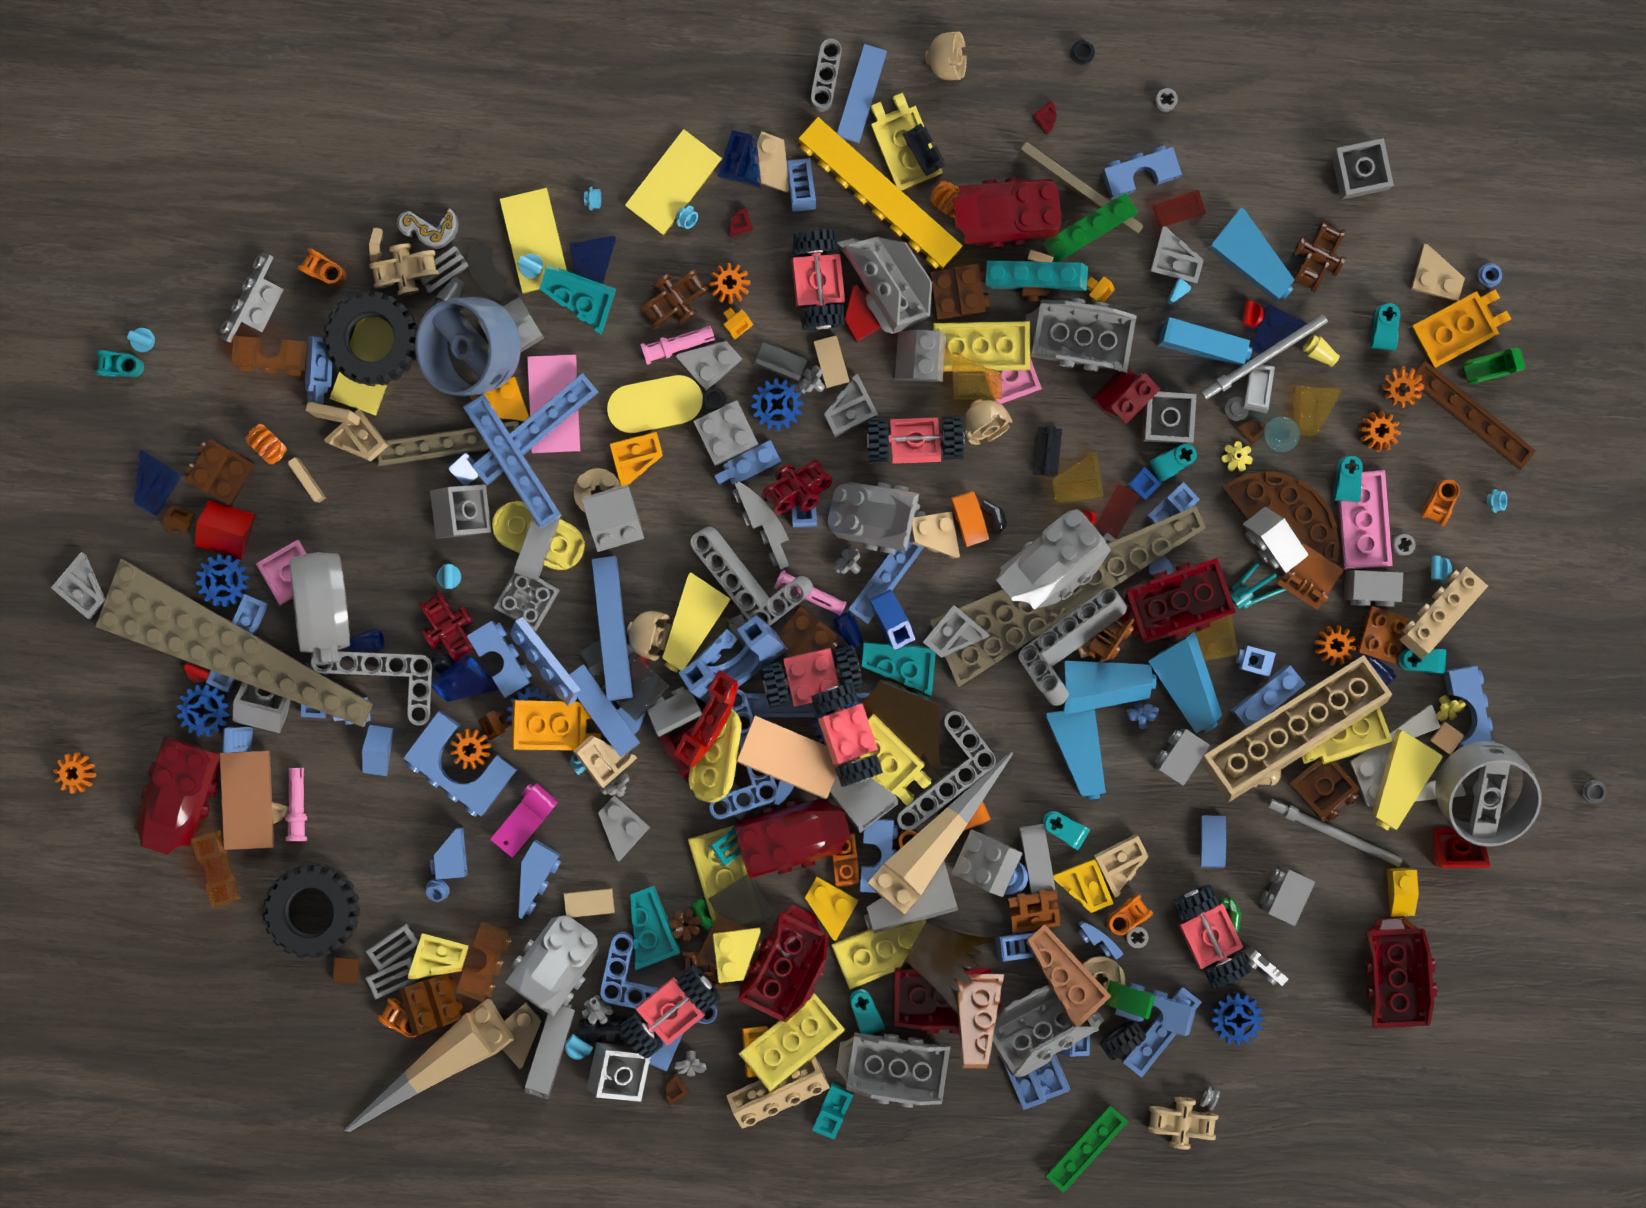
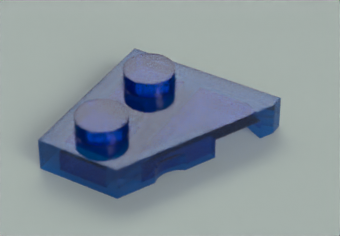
M732 130L717 176L721 179L761 188L757 138L751 134Z
M609 236L570 243L575 274L604 284L616 237Z
M1269 305L1249 347H1252V351L1260 355L1308 323Z
M141 450L139 452L140 463L136 478L137 490L135 491L134 503L157 516L182 475Z
M468 654L431 681V688L447 702L498 689L493 678Z

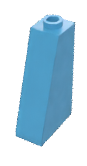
M1241 207L1208 249L1275 302L1281 297L1285 299L1293 290V287L1290 285L1293 283L1294 278L1250 216Z
M1170 317L1162 323L1157 344L1159 347L1242 366L1245 364V361H1249L1252 353V347H1249L1250 340Z
M1192 632L1155 654L1148 662L1195 733L1203 729L1205 732H1208L1218 725L1216 721L1222 716V712L1197 636Z
M1065 661L1062 682L1069 694L1067 700L1063 703L1064 714L1149 699L1151 689L1156 688V674H1152V666L1150 664Z
M1095 709L1071 714H1064V710L1044 712L1045 719L1079 795L1086 796V800L1099 799L1100 794L1106 793Z

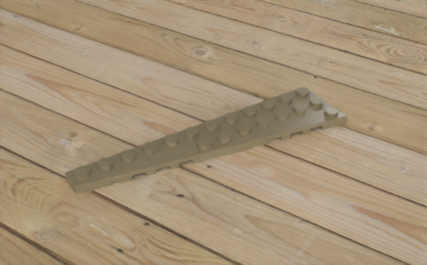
M1197 506L1108 543L1111 551L1092 579L1087 584L1080 585L1074 589L1072 595L1065 600L1061 599L1057 603L1033 609L1027 602L1012 601L1002 589L958 608L989 634L988 638L945 656L958 687L1047 631L1102 590L1115 587L1205 529V524ZM946 614L930 620L933 629Z
M120 559L97 621V628L365 727L373 705L371 702L314 671L309 666L295 660L290 655L283 653L266 641L221 615L214 613L209 608L195 602L185 594L176 591L128 561Z

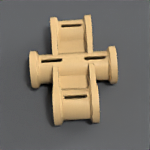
M399 244L389 247V251L393 254V259L369 264L375 281L373 289H383L398 285V296L418 293L419 288L416 287V280L439 276V271L436 270L434 261L435 251L428 250L410 255L409 249L411 244Z
M1175 1097L1176 1109L1149 1106L1151 1117L1150 1125L1147 1126L1146 1131L1154 1134L1172 1135V1141H1169L1170 1147L1190 1149L1189 1137L1216 1140L1214 1128L1218 1115L1210 1112L1192 1111L1193 1105L1196 1104L1195 1099Z

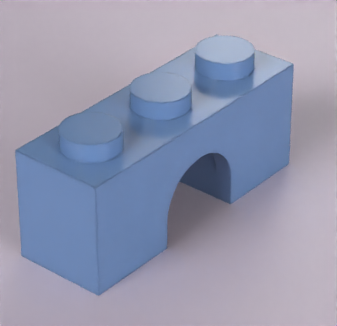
M1165 145L1153 149L1152 154L1143 156V153L1132 155L1129 157L1130 161L1120 163V160L1106 164L1107 168L1102 171L1110 200L1117 198L1125 192L1131 194L1136 190L1133 176L1137 171L1144 170L1149 172L1153 176L1155 185L1178 179L1182 175L1174 148L1166 149Z
M490 621L467 637L479 657L491 651L498 652L503 657L504 667L502 671L492 678L504 698H507L530 684L532 674L526 664L521 665L517 657L520 654L513 643L510 645L504 638L507 633L501 623L496 624L494 621Z
M1291 665L1283 666L1267 680L1268 682L1254 694L1248 695L1230 710L1244 729L1269 715L1305 685Z
M879 818L863 830V843L876 845L881 850V857L872 866L861 865L860 892L877 893L867 883L883 864L896 853V849H892L893 839L897 840L898 825H894L893 819Z
M1131 983L1129 986L1142 991L1145 989L1144 986ZM1154 990L1153 993H1149L1155 996L1153 1006L1158 1007L1163 1013L1161 1029L1183 1036L1189 1035L1197 1007L1190 1005V1000L1177 997L1176 1001L1167 998L1168 994L1165 992ZM1116 1009V1015L1135 1021L1144 1020V1018Z

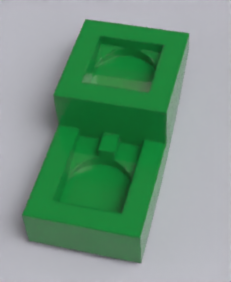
M1110 980L1107 992L1111 997L1104 1004L1149 1020L1155 996L1140 989L1131 988L1117 981Z

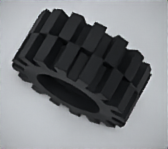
M1132 1020L1114 1029L1113 1032L1108 1033V1036H1105L1099 1044L1112 1061L1121 1058L1124 1054H1128L1131 1050L1133 1051L1136 1046L1145 1041L1146 1035L1137 1021Z

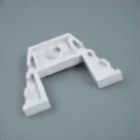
M1429 705L1420 713L1405 721L1397 729L1403 730L1415 738L1441 727L1433 706ZM1397 729L1390 732L1392 740ZM1391 744L1362 752L1349 761L1367 807L1374 806ZM1436 780L1426 783L1415 801L1436 799ZM1462 783L1458 786L1454 797L1466 795Z

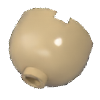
M947 32L938 35L930 44L929 50L926 51V64L930 65L932 72L940 79L961 80L960 78L965 76L967 58L966 55L962 56L961 48L965 47V41L961 32Z
M979 399L974 401L965 413L963 428L969 442L979 445L981 444L979 440L987 438L989 442L1001 436L1010 428L1008 422L1012 423L1013 420L999 402Z
M648 611L637 616L634 622H630L627 628V635H629L630 645L636 654L653 661L659 659L660 656L657 653L660 649L665 650L671 631V624L667 623V619H670L669 615Z

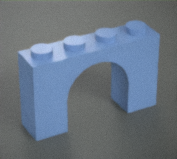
M757 615L737 629L746 645L736 657L715 667H709L697 659L679 672L690 692L706 704L712 695L708 692V689L718 670H722L735 679L739 687L761 670V666L769 665L788 650L776 631Z
M439 711L405 755L404 759L408 761L406 765L416 773L419 771L427 776L425 780L437 788L440 785L446 790L445 795L455 802L460 800L466 805L464 809L475 817L477 814L483 816L518 768L499 754L476 781L461 783L451 779L443 769L442 752L461 725L444 712Z

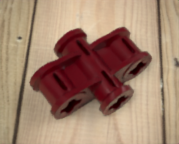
M817 460L809 462L797 471H795L792 464H786L779 468L775 474L777 481L768 485L763 490L761 497L764 501L771 504L772 510L776 515L786 513L799 503L802 511H810L819 502L820 498L817 494L831 486L833 477L825 473L821 463Z
M440 591L436 592V596L427 602L419 603L421 610L432 624V627L428 630L423 629L422 634L433 649L437 643L442 641L456 663L471 650L475 651L467 637L468 634L463 628L467 624L472 625L474 623L464 605H461L460 609L454 613Z

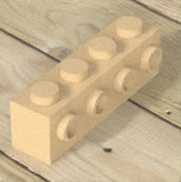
M1465 567L1460 572L1455 570L1447 579L1449 582L1447 587L1444 589L1441 586L1433 594L1432 598L1434 601L1432 604L1428 605L1426 603L1418 611L1417 614L1420 617L1417 621L1411 620L1403 628L1402 631L1405 634L1400 641L1420 659H1423L1433 650L1488 587L1469 568Z
M814 1056L771 1092L758 1080L726 1096L733 1115L743 1129L769 1116H774L788 1107L795 1106L803 1100L819 1095L830 1087L823 1069Z

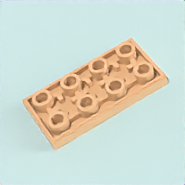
M754 716L737 758V762L824 799H827L837 772L835 768L840 766V764H833L826 745L757 716Z

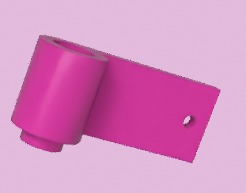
M537 783L534 786L529 784L521 793V796L524 797L521 803L490 839L512 858L559 802Z

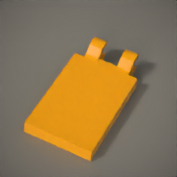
M1496 289L1482 297L1476 291L1411 326L1434 368L1500 334L1496 327L1511 320L1507 311L1493 317L1487 306L1500 298Z
M513 700L511 749L575 750L590 735L601 740V734L586 733L587 719H592V717L581 702L575 701L567 706L564 701Z

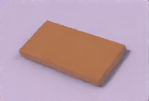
M270 750L220 753L224 850L273 848Z

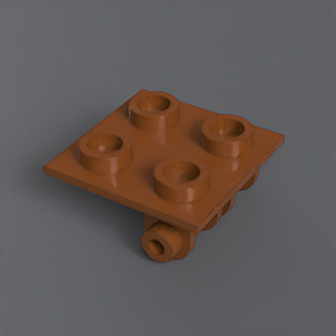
M1303 543L1302 546L1308 553V556L1288 572H1284L1277 584L1318 610L1321 604L1327 601L1328 593L1343 572V569Z
M1370 606L1369 611L1366 610L1367 614L1364 621L1366 625L1362 624V627L1365 628L1364 632L1360 631V634L1363 636H1360L1358 645H1356V648H1358L1357 653L1397 664L1402 646L1400 639L1405 634L1402 630L1408 624L1409 618Z
M1119 618L1102 630L1101 633L1108 637L1109 640L1099 634L1095 635L1096 638H1093L1087 647V654L1092 658L1098 656L1099 658L1096 662L1108 661L1110 658L1114 659L1121 648L1118 646L1123 638L1127 639L1133 631L1134 627L1131 625L1135 619L1132 618L1120 623L1119 620L1121 618Z

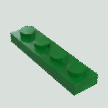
M1127 192L1062 230L1058 233V236L1044 241L1043 245L1049 255L1054 257L1053 261L1059 262L1139 212Z
M1109 1104L1045 1174L1046 1178L1064 1193L1129 1121Z

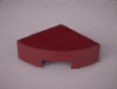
M1050 101L1032 115L1046 135L1050 133L1056 122V107L1053 101Z
M746 206L739 209L732 217L729 226L730 237L753 230Z

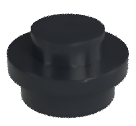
M1077 41L1071 48V57L1077 64H1088L1094 58L1095 49L1089 41Z
M710 388L704 392L703 405L707 410L714 412L725 406L726 396L721 389Z
M435 654L431 659L432 670L436 674L448 675L455 667V661L448 654Z

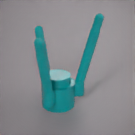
M1258 562L1254 563L1241 579L1231 586L1233 590L1230 592L1232 601L1238 609L1243 606L1246 609L1254 603L1286 591L1281 587L1252 598L1254 591L1270 582L1277 574L1272 573L1251 588H1248L1246 584L1242 586L1259 566Z

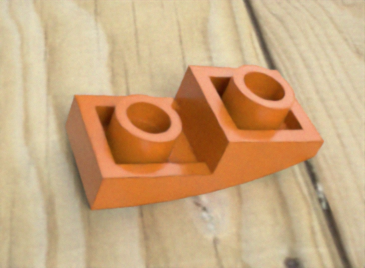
M972 490L951 497L955 519L959 522L964 545L968 547L989 540L975 492Z
M850 834L851 837L844 843L842 847L843 853L833 855L836 887L860 885L855 834Z

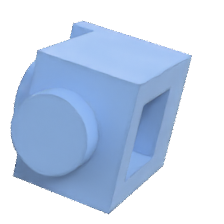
M1244 646V650L1239 649L1236 663L1239 664L1238 669L1270 677L1276 653ZM1251 656L1257 658V662L1254 665L1249 662Z

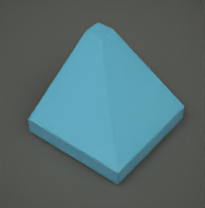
M1178 279L1172 288L1167 304L1171 305L1190 291L1191 286L1183 279Z

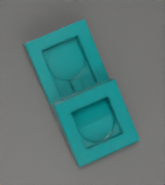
M832 1082L812 1131L834 1140L854 1092L848 1091L846 1087Z

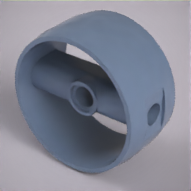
M480 297L452 298L431 307L423 316L418 326L415 341L417 361L423 375L436 389L450 395H479L502 387L513 376L520 358V337L513 318L500 304ZM464 306L474 312L482 322L489 345L459 311ZM447 341L451 345L453 355L458 359H463L480 379L474 386L466 383L455 371L450 361Z

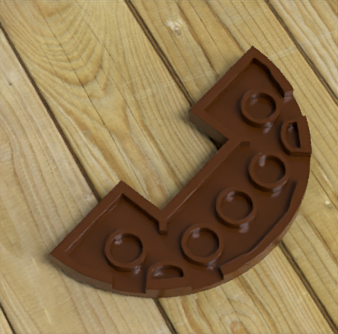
M1256 472L1238 477L1221 487L1246 520H1249L1266 506L1285 519L1301 544L1304 543L1334 564L1337 562L1339 542L1334 516L1325 500L1310 485L1284 473Z

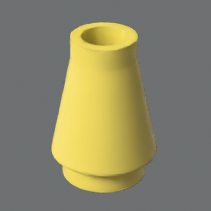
M1314 334L1308 338L1302 349L1306 352V356L1323 362L1330 367H1333L1340 357L1321 336L1317 337Z

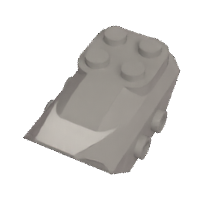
M879 236L867 240L852 238L837 242V245L851 262L868 291L866 295L867 307L873 312L880 327L885 332L897 333L907 330L930 316L932 281L906 242Z
M1071 298V301L1041 300L1040 306L1035 311L1026 314L1025 321H1030L1031 357L1059 361V365L1063 367L1074 368V364L1083 365V369L1087 371L1098 372V368L1127 373L1137 316L1109 308V304L1103 302H1095V305L1085 304V300L1079 298Z
M854 482L841 484L833 493L828 516V527L837 538L862 543L865 549L877 551L878 547H881V552L894 554L895 550L905 552L907 551L919 493L909 492L908 487L895 485L894 489H891L892 485L877 482V486Z
M1070 510L1048 526L1039 538L1034 542L1031 541L1025 544L1021 552L1000 567L1001 572L996 581L1012 601L1027 602L1033 609L1057 603L1061 599H1067L1072 595L1074 589L1080 585L1087 584L1111 549L1080 510Z
M569 916L551 918L535 942L530 939L522 950L525 956L523 958L518 956L511 965L514 971L505 983L548 1014L554 1016L562 1004L566 1007L573 998L572 989L578 990L586 979L582 975L599 952L596 936Z
M1047 985L1041 989H1035L1030 995L1021 1000H1015L1008 1007L1004 1008L996 1019L992 1043L1013 1077H1022L1047 1064L1055 1053L1071 1048L1077 1041L1098 1031L1099 1025L1105 1020L1097 1009L1081 1026L1073 1027L1052 987Z
M854 1033L851 1039L840 1042L836 1071L846 1081V1090L875 1099L876 1103L889 1104V1101L899 1102V1106L912 1108L913 1105L942 1104L950 1046L923 1043V1039L916 1037L902 1040L899 1039L898 1035L888 1033L884 1034V1037Z

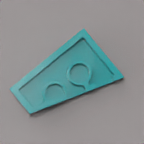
M547 265L540 290L561 306L570 309L577 315V318L583 322L586 321L601 335L616 289Z
M864 641L862 667L932 696L936 655L932 649L924 646L904 645L894 650L889 643Z
M652 885L632 893L630 899L634 930L633 946L635 949V970L677 955L681 951L673 936L672 928L669 926L668 918L655 886Z

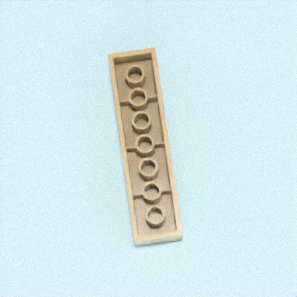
M1363 655L1205 754L1201 764L1229 803L1386 704L1392 693Z

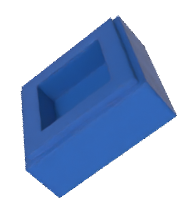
M1143 467L1127 485L1145 501L1161 483L1148 469Z

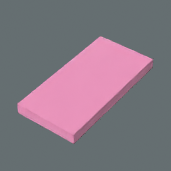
M576 355L528 357L530 417L577 378ZM579 409L534 446L532 453L580 451Z
M1385 470L1362 472V492L1359 503L1338 501L1343 570L1393 566Z

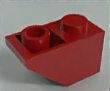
M858 284L853 286L845 317V324L856 343L881 329L877 318L867 307L866 295L868 292L864 287L860 289Z

